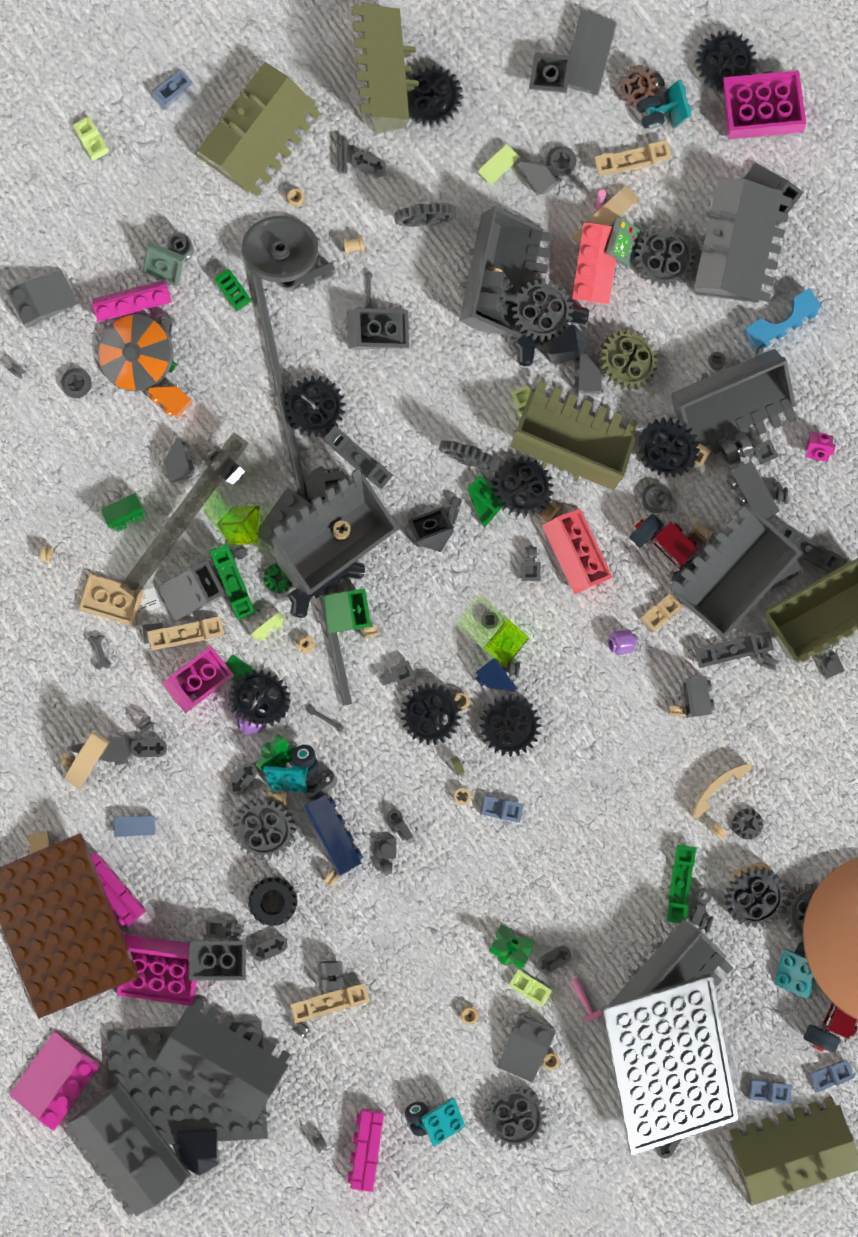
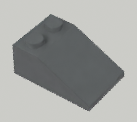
M62 270L29 280L7 290L23 325L27 329L78 304Z
M371 308L348 310V349L409 348L408 310Z
M129 736L106 739L109 741V744L99 760L114 762L115 765L128 764V760L133 759ZM85 743L67 746V750L79 753Z
M189 941L188 980H246L247 941Z
M519 1013L497 1068L533 1083L554 1038L556 1029Z

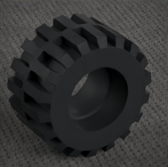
M269 877L261 880L252 888L248 898V907H250V913L255 917L254 919L263 925L271 927L286 923L295 913L298 904L297 893L294 887L287 880H283L280 877ZM276 890L283 895L284 906L279 912L270 913L263 908L262 897L267 891Z

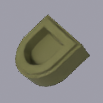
M458 756L450 758L458 777L463 775L465 771Z

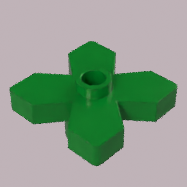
M277 734L272 742H267L262 746V755L255 763V766L263 772L264 766L286 768V763L293 761L292 752L296 746L292 743L288 745V741Z
M501 924L495 935L498 940L493 941L489 952L497 956L498 961L503 965L508 966L512 964L520 969H524L529 958L526 954H530L535 941L525 936L515 938L512 929Z

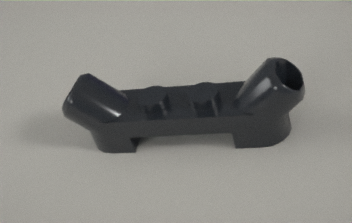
M573 299L569 300L568 302H573L569 309L574 310V312L568 314L573 319L566 322L583 325L588 323L589 309L578 307ZM522 335L521 338L512 344L518 352L516 362L521 366H531L534 362L535 347L539 344L543 346L549 341L546 337H544L542 342H540L539 337L532 341L531 336L526 338L525 335Z
M354 562L310 595L297 588L286 596L292 603L290 614L294 617L305 618L308 613L310 598L313 596L318 598L325 593L323 589L328 586L333 588L341 582L339 578L342 576L358 580L362 579L366 568L364 563Z

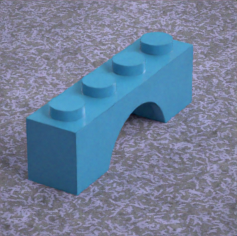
M810 288L791 300L792 311L789 319L773 324L761 318L744 329L743 333L754 350L767 348L771 345L770 341L774 338H777V340L787 335L786 331L790 328L795 330L803 325L802 321L806 318L811 320L819 315L818 311L822 306Z

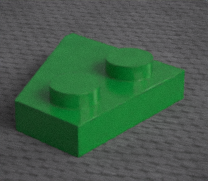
M479 475L467 489V492L482 526L486 528L504 505H497L499 498H493L497 491H492L493 486Z

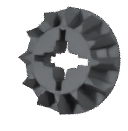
M557 146L548 153L546 163L552 165L559 176L563 177L575 169L577 159L575 153L569 147ZM560 154H562L563 160L567 161L562 168L559 163H556L559 160Z
M72 368L65 372L61 379L62 390L71 398H81L87 395L91 389V377L83 369ZM74 376H76L78 381L83 382L79 385V391L75 386H71L74 383Z
M652 483L643 490L641 502L649 512L662 513L671 505L672 494L665 485ZM662 492L663 494L660 497L661 503L655 502L651 504L653 500L652 494L658 495Z
M753 809L740 810L736 813L732 822L736 835L747 840L754 839L760 835L764 827L763 818ZM753 818L751 824L755 829L747 828L743 831L745 824L741 819L749 821Z

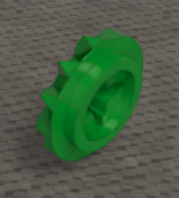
M277 563L270 565L263 575L265 586L274 593H284L293 585ZM279 570H281V576L287 578V580H280L277 586L276 579H273L271 576H276Z

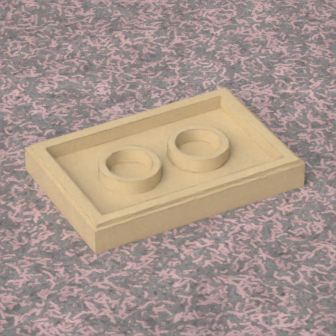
M89 573L78 610L134 626L145 589Z

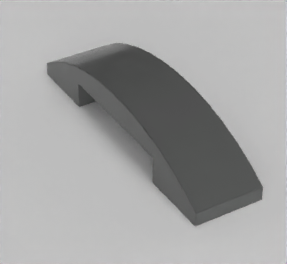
M336 425L323 439L336 453L355 469L358 468L360 473H363L379 489H382L392 478L393 474L374 460Z
M781 521L777 529L803 552L800 556L828 573L846 564L847 560L833 551L827 550L797 532L798 530Z
M770 631L694 650L698 666L702 668L772 651L774 647Z

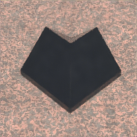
M571 323L547 353L552 364L556 366L580 357L591 344V341Z
M444 507L408 520L418 548L423 546L441 552L454 532Z
M217 1129L178 1131L180 1160L187 1170L200 1176L220 1164Z

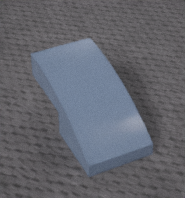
M483 796L480 814L520 823L524 804Z
M155 815L113 817L114 837L155 835Z
M843 1060L809 1073L815 1092L823 1091L855 1078L848 1060Z
M750 1079L748 1099L790 1104L792 1085Z

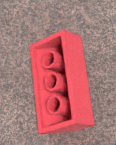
M583 222L572 299L609 304L616 260L606 254L613 230L612 226Z
M581 509L559 516L542 525L574 595L613 578Z

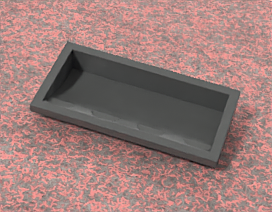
M581 10L569 55L573 58L568 88L598 96L617 22Z

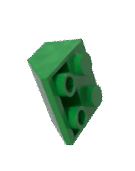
M136 492L101 509L108 528L117 532L125 530L127 525L132 522L137 524L145 520L144 516H147V512Z
M365 588L322 596L328 634L372 626Z

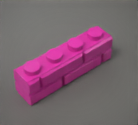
M166 279L92 299L93 309L98 322L104 321L106 318L112 319L142 311L143 309L172 303Z
M96 852L91 858L111 907L118 915L116 919L121 925L124 926L126 924L129 927L147 910L99 853Z
M361 1108V1113L356 1115L355 1125H359L358 1133L354 1132L353 1144H356V1150L351 1152L350 1163L353 1164V1171L348 1172L347 1183H351L350 1189L373 1192L384 1111Z

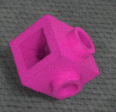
M811 431L806 444L805 457L828 462L830 455H834L836 444H833V436Z

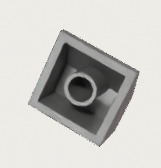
M707 676L683 679L682 686L687 718L711 715L712 710H715L714 701L709 696V691H712L711 681L707 680Z

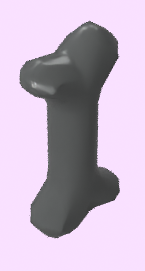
M101 634L97 637L91 635L88 638V642L95 648L98 659L95 669L98 670L102 667L109 669L111 666V662L105 658L101 643L104 635Z

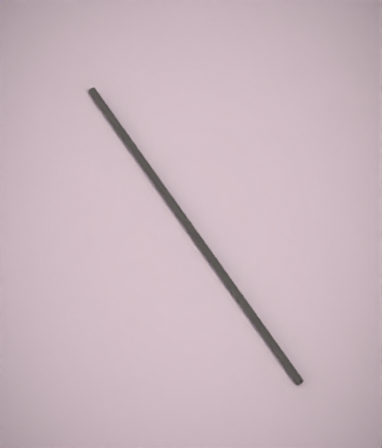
M250 271L297 492L308 499L293 424H288L291 417L285 418L289 411L283 410L285 406H288L284 402L287 396L262 279ZM326 587L325 589H323L325 593L320 596V601L322 605L324 620L328 634L327 622L322 596L329 595L328 588ZM337 632L330 633L328 638L342 704L346 706L352 704L339 639Z

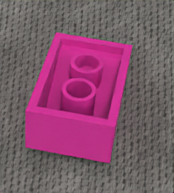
M210 646L168 677L162 684L186 714L234 677V674L213 647Z

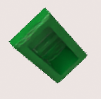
M229 268L214 278L215 283L236 312L252 302ZM230 276L231 279L222 285L221 282ZM235 283L234 287L226 291V288L228 286ZM239 289L240 292L231 298L230 295ZM241 296L245 297L242 301H240L237 304L234 302Z

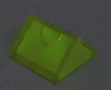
M260 506L232 507L220 519L217 526L230 545L258 544Z
M507 618L483 650L491 657L496 658L506 668L529 640V637Z

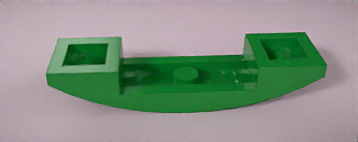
M228 544L209 550L237 620L254 614L255 610Z
M677 845L668 898L667 922L681 923L684 919H687L691 877L697 847Z

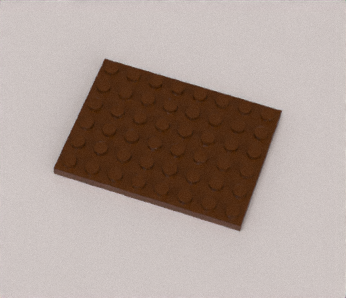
M82 833L0 867V926L38 1019L140 978Z

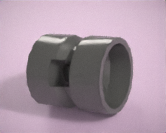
M178 232L169 237L167 248L185 256L184 262L190 260L194 254V246L189 236Z
M745 432L733 436V440L727 439L719 443L721 453L729 465L740 461V457L746 458L754 454L753 446Z
M342 961L318 962V974L321 975L318 979L319 990L344 989L343 977L340 976L343 972ZM334 975L333 979H328V976Z

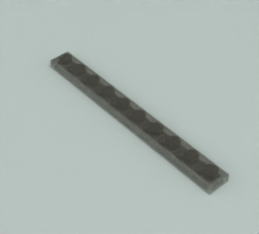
M235 432L232 433L120 585L123 590L134 598L137 597L249 445V442Z

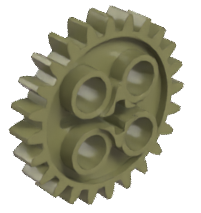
M629 329L624 331V333L622 330H619L617 334L614 332L610 337H607L601 345L602 350L598 354L603 357L599 358L598 361L602 362L603 365L599 368L606 370L603 376L609 375L608 382L615 381L614 387L620 384L621 390L626 388V386L628 391H631L633 387L635 390H638L640 387L643 388L647 383H650L656 375L654 371L659 367L655 363L659 359L654 358V355L658 352L651 350L654 344H647L649 338L643 340V333L637 336L636 330L631 334ZM622 344L626 346L627 351L623 349ZM638 354L642 356L643 360L638 357ZM614 360L619 363V366L614 363ZM627 362H629V364L624 368V371H623V374H622L621 371H622L623 367L626 365ZM630 370L634 371L635 376L631 374Z

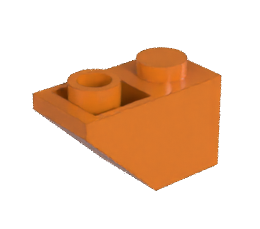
M177 386L154 387L147 390L151 394L149 398L156 405L161 403L165 407L163 411L169 417L174 415L178 419L192 403V400Z

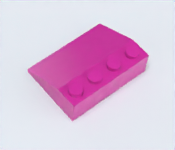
M799 70L723 77L728 140L804 132L806 117Z
M125 934V941L140 978L118 986L117 996L193 1006L197 981L188 980L189 943Z
M54 1031L12 1090L10 1096L38 1121L52 1131H55L102 1064Z

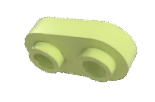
M281 612L277 613L255 630L251 637L255 641L259 640L262 642L269 636L268 632L271 629L277 630L284 624L285 616Z

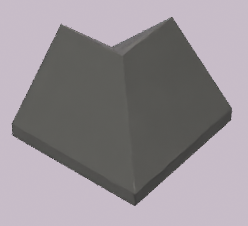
M535 53L529 90L567 93L573 57Z

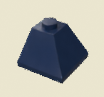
M493 658L475 672L477 674L475 679L481 687L485 685L486 688L511 692L518 689L496 658Z

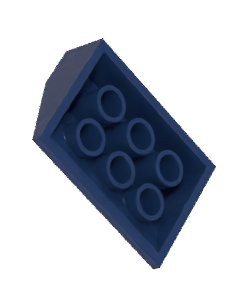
M325 795L305 805L304 808L339 876L362 864L361 859H363L359 848H354L352 842L355 840L351 832L345 831L343 825L346 823L341 813L337 815L334 809L337 807L332 796L328 798Z

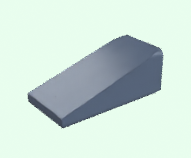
M179 69L152 91L151 97L164 110L187 90L193 82Z

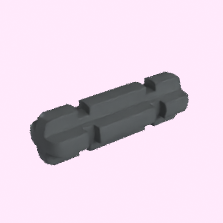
M338 136L337 163L339 164L337 165V172L339 174H346L348 172L346 164L347 137Z
M458 497L451 498V507H448L447 516L453 530V524H456L459 513L458 507L462 503V499Z

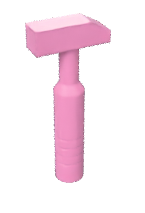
M603 189L597 193L595 212L602 207V202L605 199L606 191Z
M578 977L572 979L571 983L582 1005L585 1006L589 1014L583 1017V1020L592 1021L602 1016L600 1009L595 1012L592 1011L588 997Z

